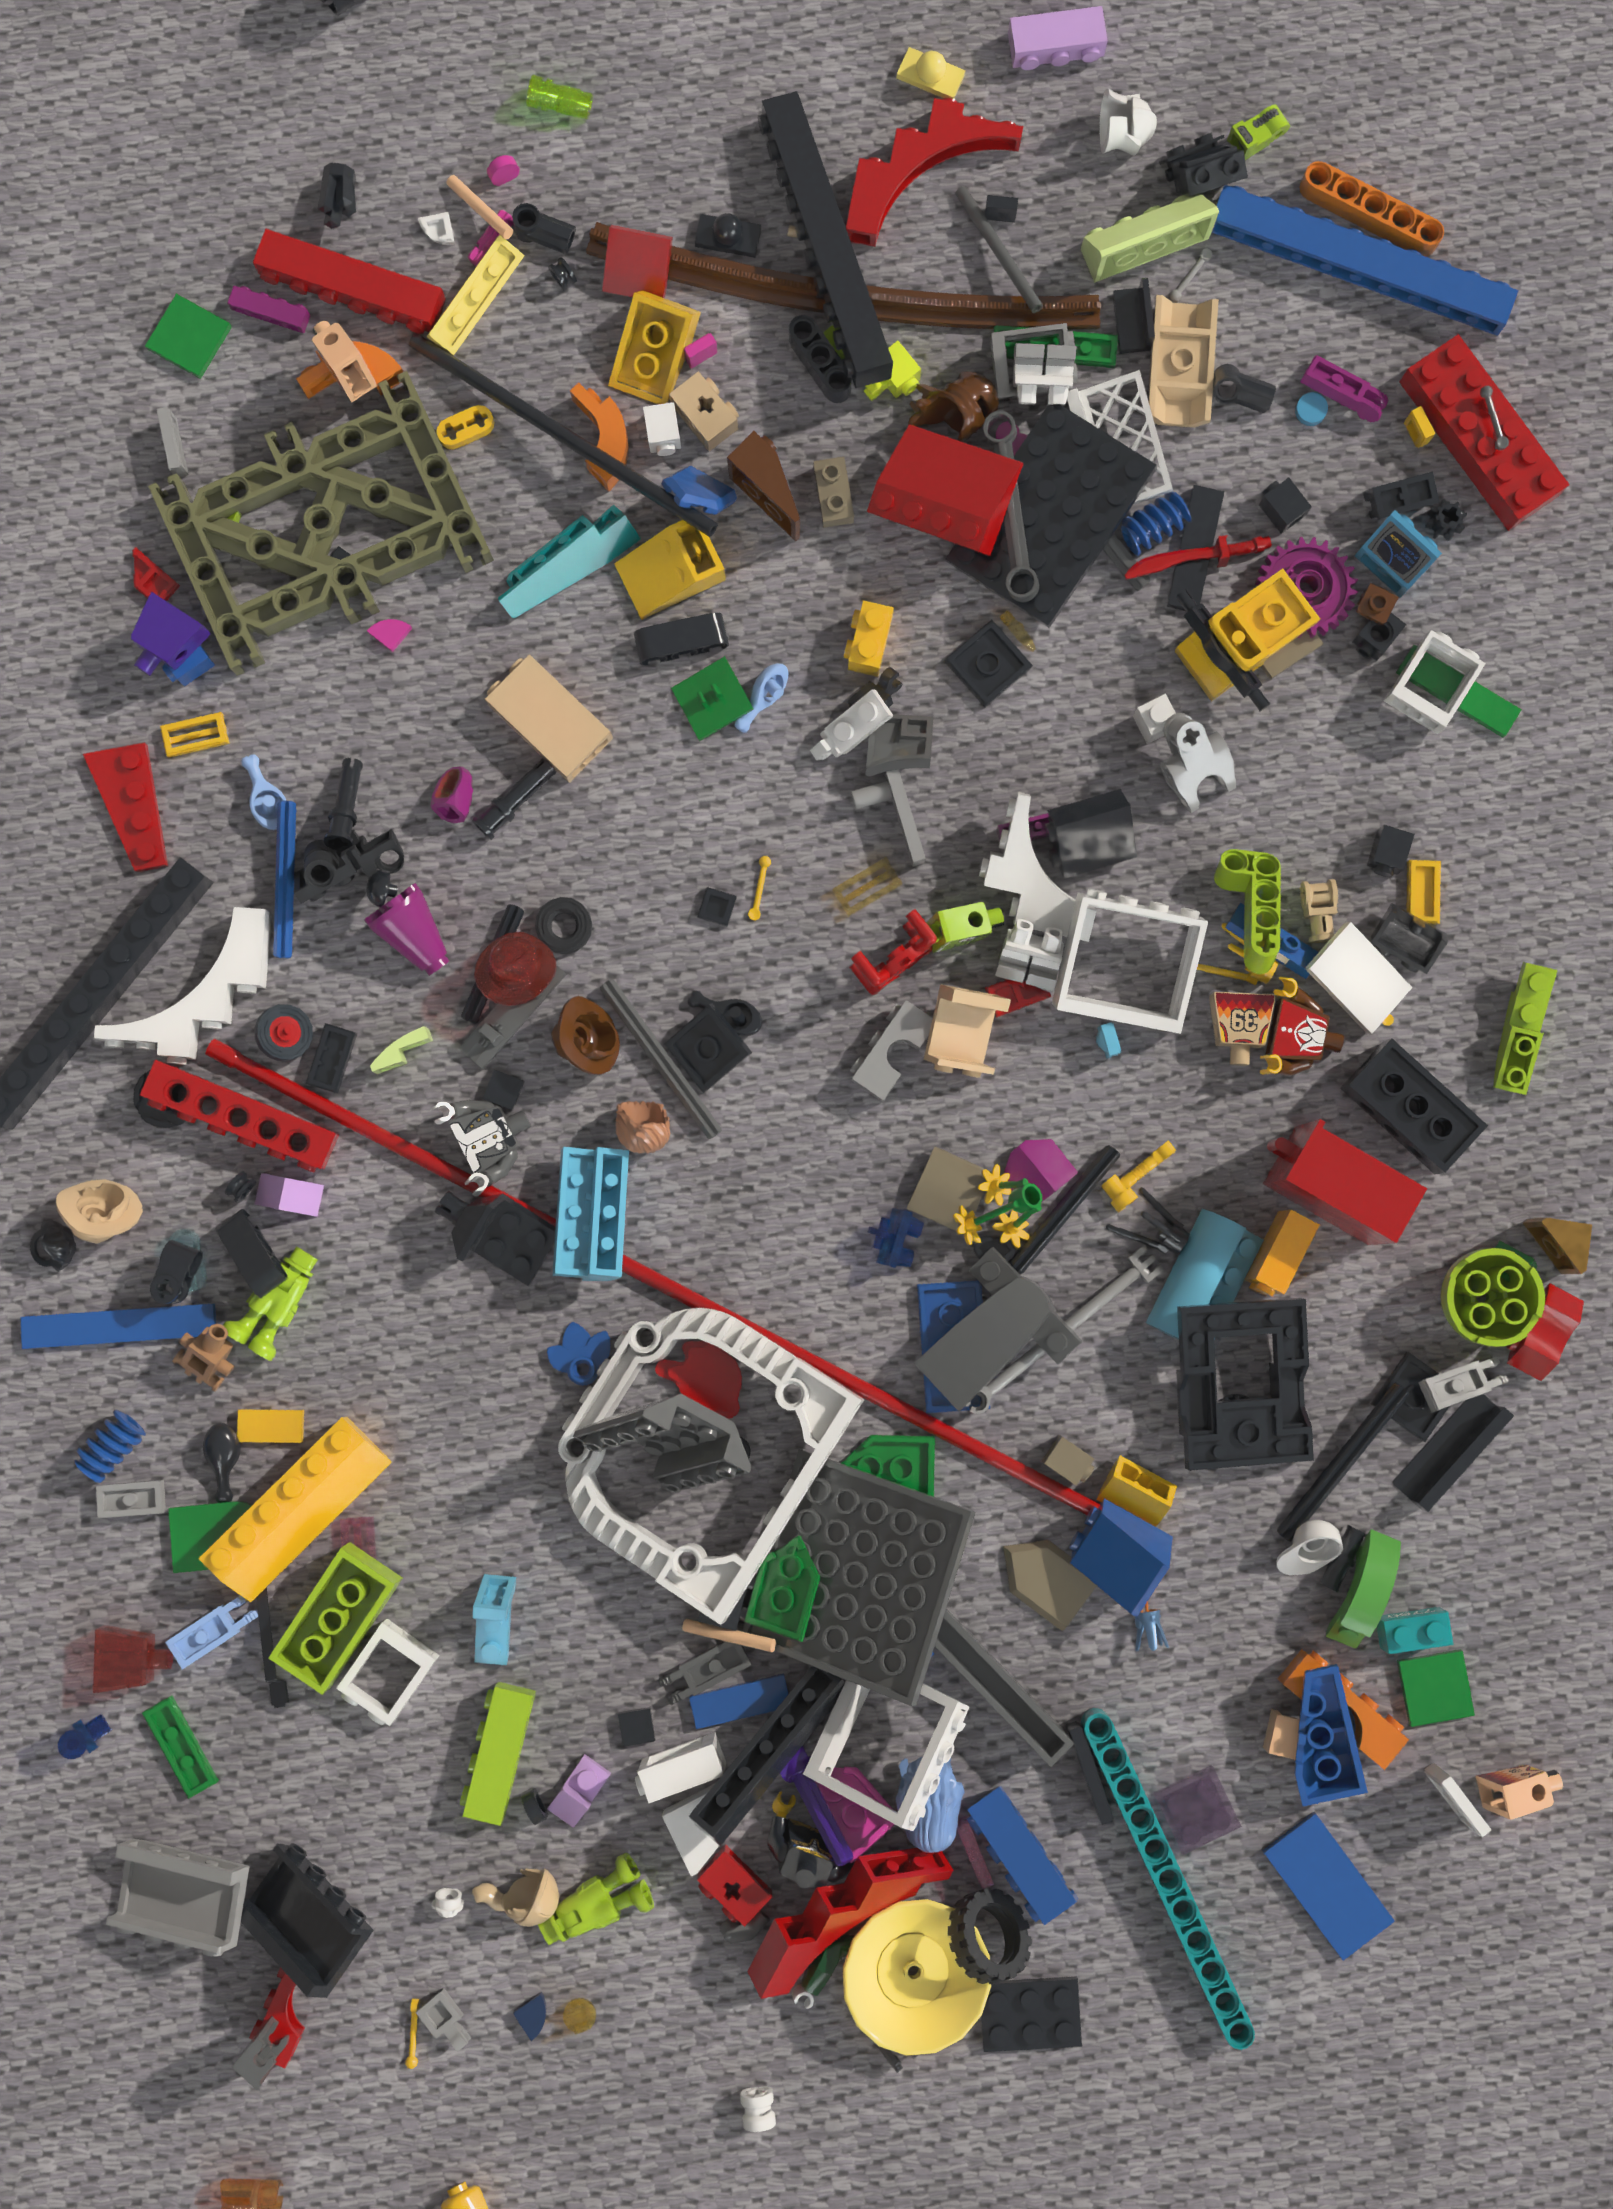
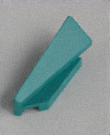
M612 505L593 524L582 515L509 573L506 582L510 588L499 596L498 600L512 618H516L608 564L641 540L625 514L615 505Z

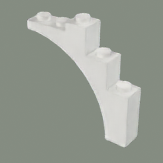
M234 907L232 922L224 947L212 969L197 987L175 1005L146 1019L119 1025H95L94 1038L105 1041L104 1046L111 1048H124V1043H136V1049L156 1050V1045H158L157 1055L167 1058V1064L186 1065L187 1059L196 1060L199 1022H202V1028L221 1029L222 1024H231L234 987H237V992L256 994L257 988L266 989L272 913L266 909Z

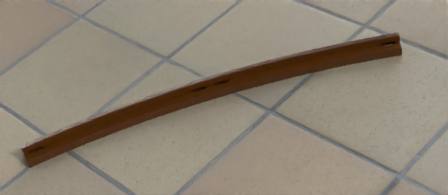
M596 222L594 229L591 228L589 233L590 240L586 248L588 255L606 260L607 246L599 244L598 240L608 243L610 226ZM675 246L671 248L668 280L758 302L824 313L823 304L825 300L816 298L818 294L814 285V277L738 263ZM866 285L878 321L974 329H994L996 325L1032 328L1067 323L1068 330L1100 328L1101 302H1099V295L1037 296L1043 307L1039 312L1032 313L1022 296L939 293ZM1092 312V315H1074V313Z

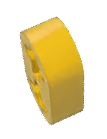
M476 405L441 421L437 427L438 439L442 446L447 449L453 450L467 445L491 433L495 424L493 415L485 406ZM480 414L482 418L488 417L484 420L485 426L479 427L478 424H473L476 415ZM452 427L454 431L462 430L456 433L457 438L455 440H451L449 436L444 437L447 435V428Z

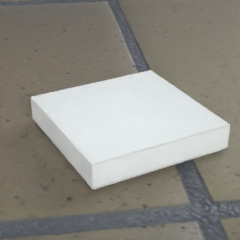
M1435 1763L1424 1769L1425 1774L1466 1826L1482 1837L1491 1831V1828L1448 1773Z

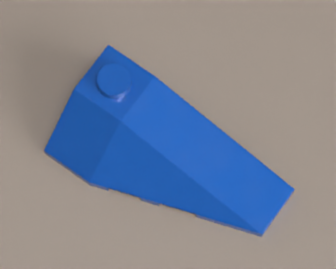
M1337 1664L1304 1671L1294 1771L1303 1807L1368 1793Z

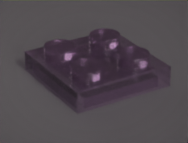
M1212 1765L1154 1792V1796L1183 1855L1242 1827Z

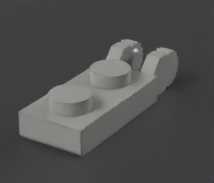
M1494 1357L1480 1363L1478 1360L1419 1382L1431 1413L1492 1391L1493 1388L1508 1383L1506 1375H1500L1491 1379V1381H1487L1483 1372L1485 1369L1489 1370L1497 1367L1500 1364L1499 1358Z

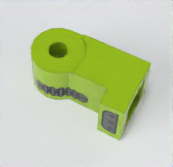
M1274 104L1265 108L1246 122L1242 120L1233 125L1227 141L1231 145L1237 146V149L1243 150L1239 146L1240 142L1244 148L1245 160H1247L1284 135L1289 130L1290 124L1278 106Z

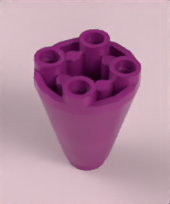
M416 883L364 919L374 933L421 971L425 970L429 976L449 962V959L445 956L447 954L446 948L428 904Z

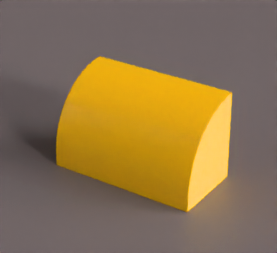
M1120 1455L1113 1464L1096 1500L1102 1503L1105 1498L1157 1527L1172 1506L1177 1486Z

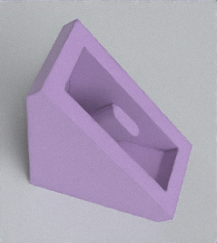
M261 1173L255 1204L318 1217L324 1185Z

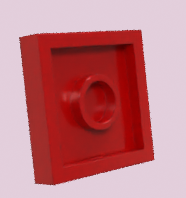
M611 225L608 234L602 291L633 297L634 292L643 290L665 298L673 237Z

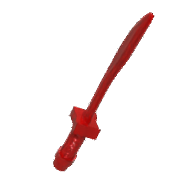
M1228 535L1218 536L1213 547L1178 550L1146 557L1136 562L1124 577L1125 579H1132L1161 572L1182 562L1218 558L1217 568L1226 567L1230 557L1253 552L1255 554L1261 553L1266 549H1270L1272 543L1269 536H1259L1249 541L1227 544L1226 539Z

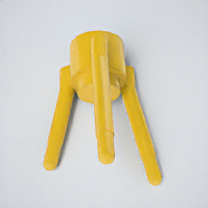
M1227 923L1221 925L1226 932L1244 945L1243 939L1225 928ZM1232 943L1228 945L1230 950L1244 958V949ZM1275 960L1269 972L1264 974L1253 973L1246 966L1244 970L1248 971V974L1198 964L1197 970L1244 980L1253 985H1256L1258 981L1267 984L1276 971L1278 961Z

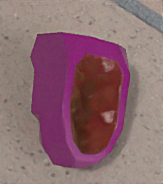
M462 766L451 767L439 779L431 796L430 808L442 820L450 823H462L467 818L473 793V780L470 772Z

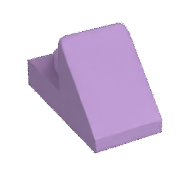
M584 1754L547 1810L574 1828L589 1809L591 1802L611 1772Z

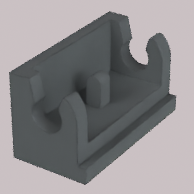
M273 2016L250 2041L232 2066L256 2090L262 2085L277 2061L275 2059L289 2041V2036L286 2035L279 2044L270 2042L269 2035L275 2031L279 2023Z

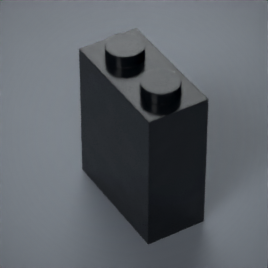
M1121 789L1047 810L1049 823L1045 824V831L1048 841L1053 843V849L1049 850V856L1053 868L1059 867L1064 879L1137 857L1131 807Z

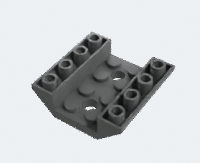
M683 1394L609 1416L576 1430L573 1435L574 1438L584 1443L583 1446L595 1452L618 1447L628 1442H636L644 1446L646 1452L659 1456L652 1478L662 1483L664 1489L675 1493L689 1488H698L709 1483L714 1484L724 1479H734L736 1476L750 1473L751 1464L735 1423Z

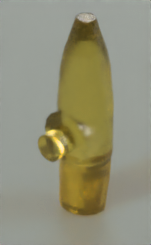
M1009 610L1004 612L1000 619L1015 638L1031 651L1036 650L1033 640L1024 629L1023 624L1017 621Z

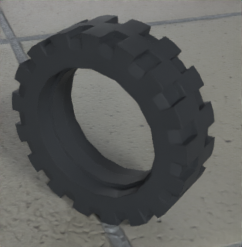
M985 1888L963 1896V1899L955 1903L956 1909L951 1911L949 1916L951 1926H948V1936H951L952 1941L949 1945L951 1952L956 1954L957 1958L955 1961L959 1967H963L966 1970L965 1974L969 1978H977L976 1982L981 1984H995L1015 1978L1017 1973H1021L1025 1969L1024 1963L1029 1961L1031 1954L1028 1951L1029 1946L1032 1945L1031 1936H1028L1027 1930L1030 1929L1028 1920H1024L1022 1916L1024 1912L1020 1905L1016 1906L1014 1903L1015 1899L1009 1894L1004 1895L1000 1889L991 1890V1888ZM981 1908L990 1912L997 1919L1004 1934L1005 1948L999 1964L994 1963L984 1955L976 1940L975 1921Z

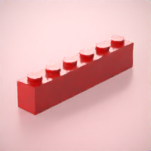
M266 228L253 260V265L260 278L269 284L278 285V282L288 284L289 288L296 293L307 295V292L317 294L322 301L331 305H335L337 301L347 304L351 311L361 315L368 311L376 314L379 320L387 324H394L395 321L406 324L410 331L418 334H424V331L430 332L440 318L446 301L441 287Z

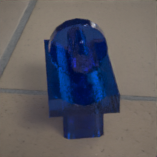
M892 1208L889 1219L881 1217L878 1229L869 1227L867 1233L876 1236L872 1248L880 1250L876 1263L896 1268V1266L910 1267L913 1262L914 1251L904 1248L903 1243L906 1235L919 1238L924 1223L912 1217V1212Z
M100 1714L88 1723H85L84 1719L72 1725L74 1730H69L60 1737L58 1741L59 1753L64 1758L76 1759L81 1757L86 1749L91 1753L100 1747L97 1740L112 1731L103 1714Z

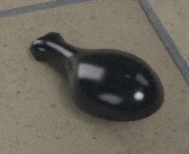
M377 869L376 873L368 877L366 892L369 901L373 905L382 907L387 896H396L398 888L397 885L390 884L389 871Z
M693 990L688 998L687 1003L691 1007L704 1009L713 1003L740 1037L752 1036L761 1029L762 1018L760 1013L747 1001L741 999L714 1001L704 997L697 990Z
M217 1423L211 1426L203 1441L204 1457L216 1475L217 1492L215 1499L219 1503L231 1502L233 1499L229 1475L239 1459L241 1450L236 1432L225 1423Z

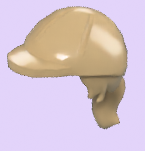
M545 1868L541 1870L521 1869L520 1872L526 1876L516 1880L505 1894L490 1883H482L472 1889L476 1903L484 1902L495 1911H505L507 1916L520 1926L531 1927L545 1922L554 1914L559 1902L557 1883L553 1875Z

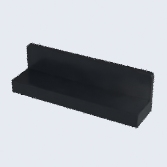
M1484 1394L1466 1400L1395 1478L1393 1484L1417 1507L1429 1512L1509 1423L1514 1415L1505 1407L1495 1405Z

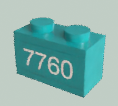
M1441 1607L1382 1615L1377 1625L1380 1649L1388 1654L1454 1645L1449 1612Z

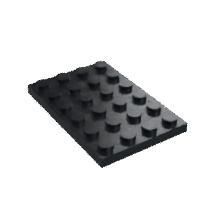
M1060 404L1048 405L1014 455V460L1023 463L1017 482L1029 565L1036 573L1039 581L1037 595L1030 601L1019 602L1014 600L1007 590L1006 578L1011 571L1004 519L991 556L955 544L945 559L946 562L1048 628L1051 627L1157 470V464ZM1027 574L1016 576L1011 583L1013 592L1017 594L1028 593L1033 587L1034 580Z

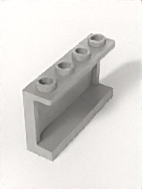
M132 1839L117 1844L115 1858L125 1860L118 1909L116 1914L107 1917L106 1925L117 1927V1932L123 1934H144L145 1939L149 1941L167 1940L174 1942V1946L177 1948H198L203 1950L202 1953L207 1956H221L223 1952L237 1946L249 1872L248 1865L146 1840Z

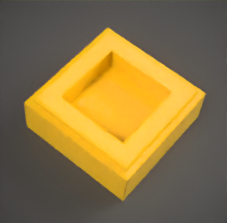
M1422 406L1412 410L1405 419L1404 425L1415 447L1420 448L1427 445L1435 435V432Z

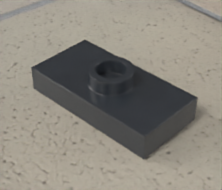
M325 1023L305 1084L338 1094L358 1033Z

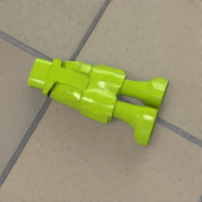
M297 1246L289 1258L284 1257L285 1263H280L288 1275V1279L263 1298H259L253 1292L246 1301L250 1307L246 1315L238 1321H226L223 1323L229 1337L241 1344H246L256 1324L263 1315H266L268 1320L260 1332L252 1339L248 1348L268 1361H272L276 1355V1348L273 1345L275 1334L279 1326L288 1327L296 1314L298 1303L309 1283V1278L306 1276L311 1278L314 1275L311 1273V1270L318 1261V1259Z
M624 1853L616 1858V1868L606 1878L595 1875L582 1883L573 1894L558 1904L554 1914L548 1920L538 1924L548 1945L558 1940L565 1942L569 1938L577 1937L595 1928H605L618 1921L621 1910L626 1907L635 1906L642 1913H647L654 1908L651 1891L644 1879L636 1882L615 1897L609 1895L610 1891L623 1884L633 1882L641 1875L636 1863L628 1853Z

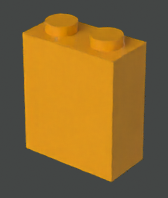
M1293 1210L1278 1211L1244 1279L1251 1283L1249 1289L1265 1297L1267 1295L1273 1297L1274 1294H1285L1320 1224Z

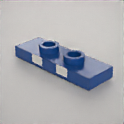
M1240 902L1225 928L1244 940L1245 905ZM1280 928V950L1275 960L1306 979L1310 974L1305 968L1319 952Z

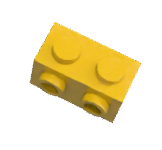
M863 600L861 610H854L851 628L856 629L854 640H847L843 657L849 659L848 670L875 677L879 676L894 607Z

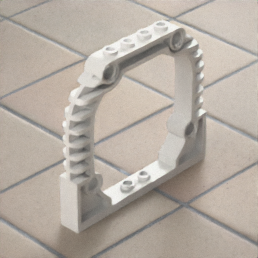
M691 1308L674 1312L656 1323L640 1321L634 1324L628 1333L626 1331L621 1333L614 1344V1348L617 1350L611 1360L605 1359L597 1371V1375L600 1377L594 1387L589 1386L579 1400L582 1406L576 1415L572 1413L562 1427L565 1433L558 1444V1452L560 1457L568 1463L565 1472L567 1494L571 1508L581 1525L597 1540L654 1577L657 1583L721 1625L726 1622L864 1399L737 1318L714 1309ZM648 1328L652 1331L654 1339L649 1346L645 1347L640 1342V1334L644 1329ZM700 1339L718 1346L773 1382L777 1386L775 1398L778 1404L786 1410L796 1411L801 1423L804 1442L815 1448L797 1479L794 1481L790 1478L780 1494L784 1499L778 1509L773 1506L766 1515L763 1523L767 1527L748 1557L740 1552L723 1556H707L705 1550L695 1543H688L679 1548L666 1543L621 1513L604 1496L595 1471L601 1464L606 1449L601 1452H595L584 1447V1451L579 1457L571 1450V1444L576 1439L573 1437L575 1431L612 1416L643 1365L663 1360L679 1340ZM792 1384L798 1386L801 1390V1398L797 1403H791L786 1398V1390ZM685 1552H690L695 1556L696 1566L694 1569H687L683 1566L682 1556Z

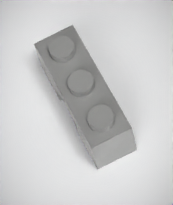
M907 1000L902 1007L896 1003L886 1018L891 1023L884 1033L878 1029L868 1044L873 1049L866 1059L860 1056L851 1068L850 1072L855 1074L851 1081L883 1103L901 1077V1073L893 1069L888 1063V1049L896 1043H907L919 1051L929 1036L933 1018Z

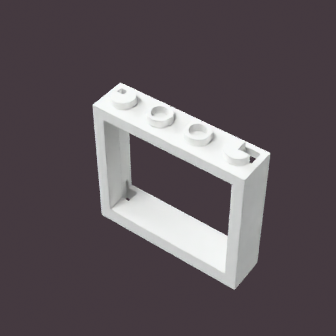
M1088 889L1087 894L1078 892L1052 1005L1061 1011L1181 1034L1208 921L1199 917V911L1189 908H1181L1179 913L1169 911V905L1150 901L1149 906L1137 904L1138 899L1129 896L1119 895L1118 900L1106 898V892ZM1087 906L1189 926L1168 1014L1067 994Z
M846 1680L803 1775L893 1824L914 1831L919 1818H924L925 1805L929 1796L936 1791L939 1785V1774L944 1763H947L953 1754L954 1740L958 1732L962 1731L966 1725L963 1721L969 1706L923 1683L920 1694L945 1706V1709L899 1811L896 1812L831 1777L832 1771L870 1689Z

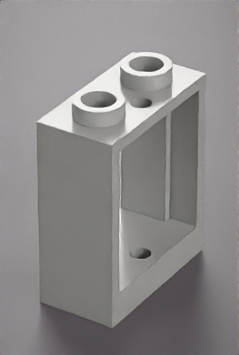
M1067 323L991 333L990 345L994 384L999 401L1017 398V389H1010L1005 343L1057 336L1058 345L1075 346L1073 331H1068ZM1074 363L1073 383H1077V366ZM1037 388L1036 396L1048 395L1049 388Z

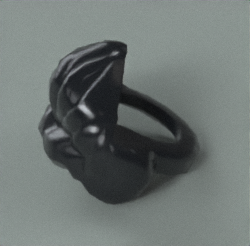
M53 1220L43 1221L40 1230L34 1233L30 1242V1252L34 1261L44 1267L52 1266L57 1272L70 1264L76 1251L72 1230ZM42 1236L41 1244L44 1250L51 1256L49 1260L42 1259L37 1252V1241Z

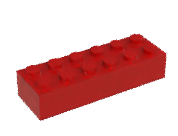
M1459 334L1409 367L1400 379L1399 383L1417 407L1422 406L1434 431L1508 531L1559 497L1570 485ZM1483 386H1490L1493 389L1491 397L1503 436L1509 440V445L1504 450H1498L1495 447L1497 437L1485 398L1480 395V390Z

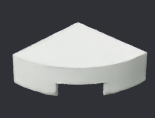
M448 212L418 218L421 229L430 237L429 239L442 245H455Z

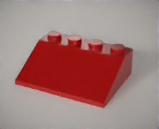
M909 424L876 482L866 512L991 556L1023 463Z

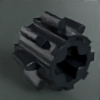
M1442 499L1438 504V508L1431 507L1427 512L1431 520L1427 522L1425 528L1432 529L1435 532L1433 534L1434 539L1441 535L1447 541H1450L1454 533L1460 534L1465 529L1462 523L1467 513L1464 510L1461 511L1458 507L1460 505L1458 501L1450 504L1449 501ZM1445 516L1450 518L1448 524L1443 521Z

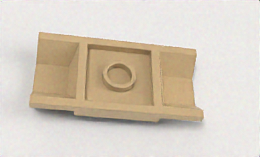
M1156 295L1154 311L1155 339L1151 347L1148 402L1155 424L1195 428L1210 423L1219 299H1211L1196 305L1172 303L1163 295Z

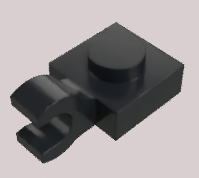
M891 667L885 669L877 685L869 681L847 701L849 707L869 691L876 690L889 708L893 704L891 695L896 693L903 685L902 682L896 679L899 676V672Z

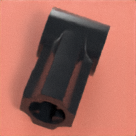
M529 203L520 204L514 209L512 215L515 235L519 240L527 243L535 242L567 255L574 240L576 226L540 213L536 206ZM526 220L534 222V224L530 227H524L520 225L523 221Z
M1224 364L1216 368L1213 378V394L1218 402L1221 404L1236 403L1261 413L1269 410L1276 392L1275 385L1242 374L1232 364ZM1224 381H1232L1234 383L1230 387L1220 386Z

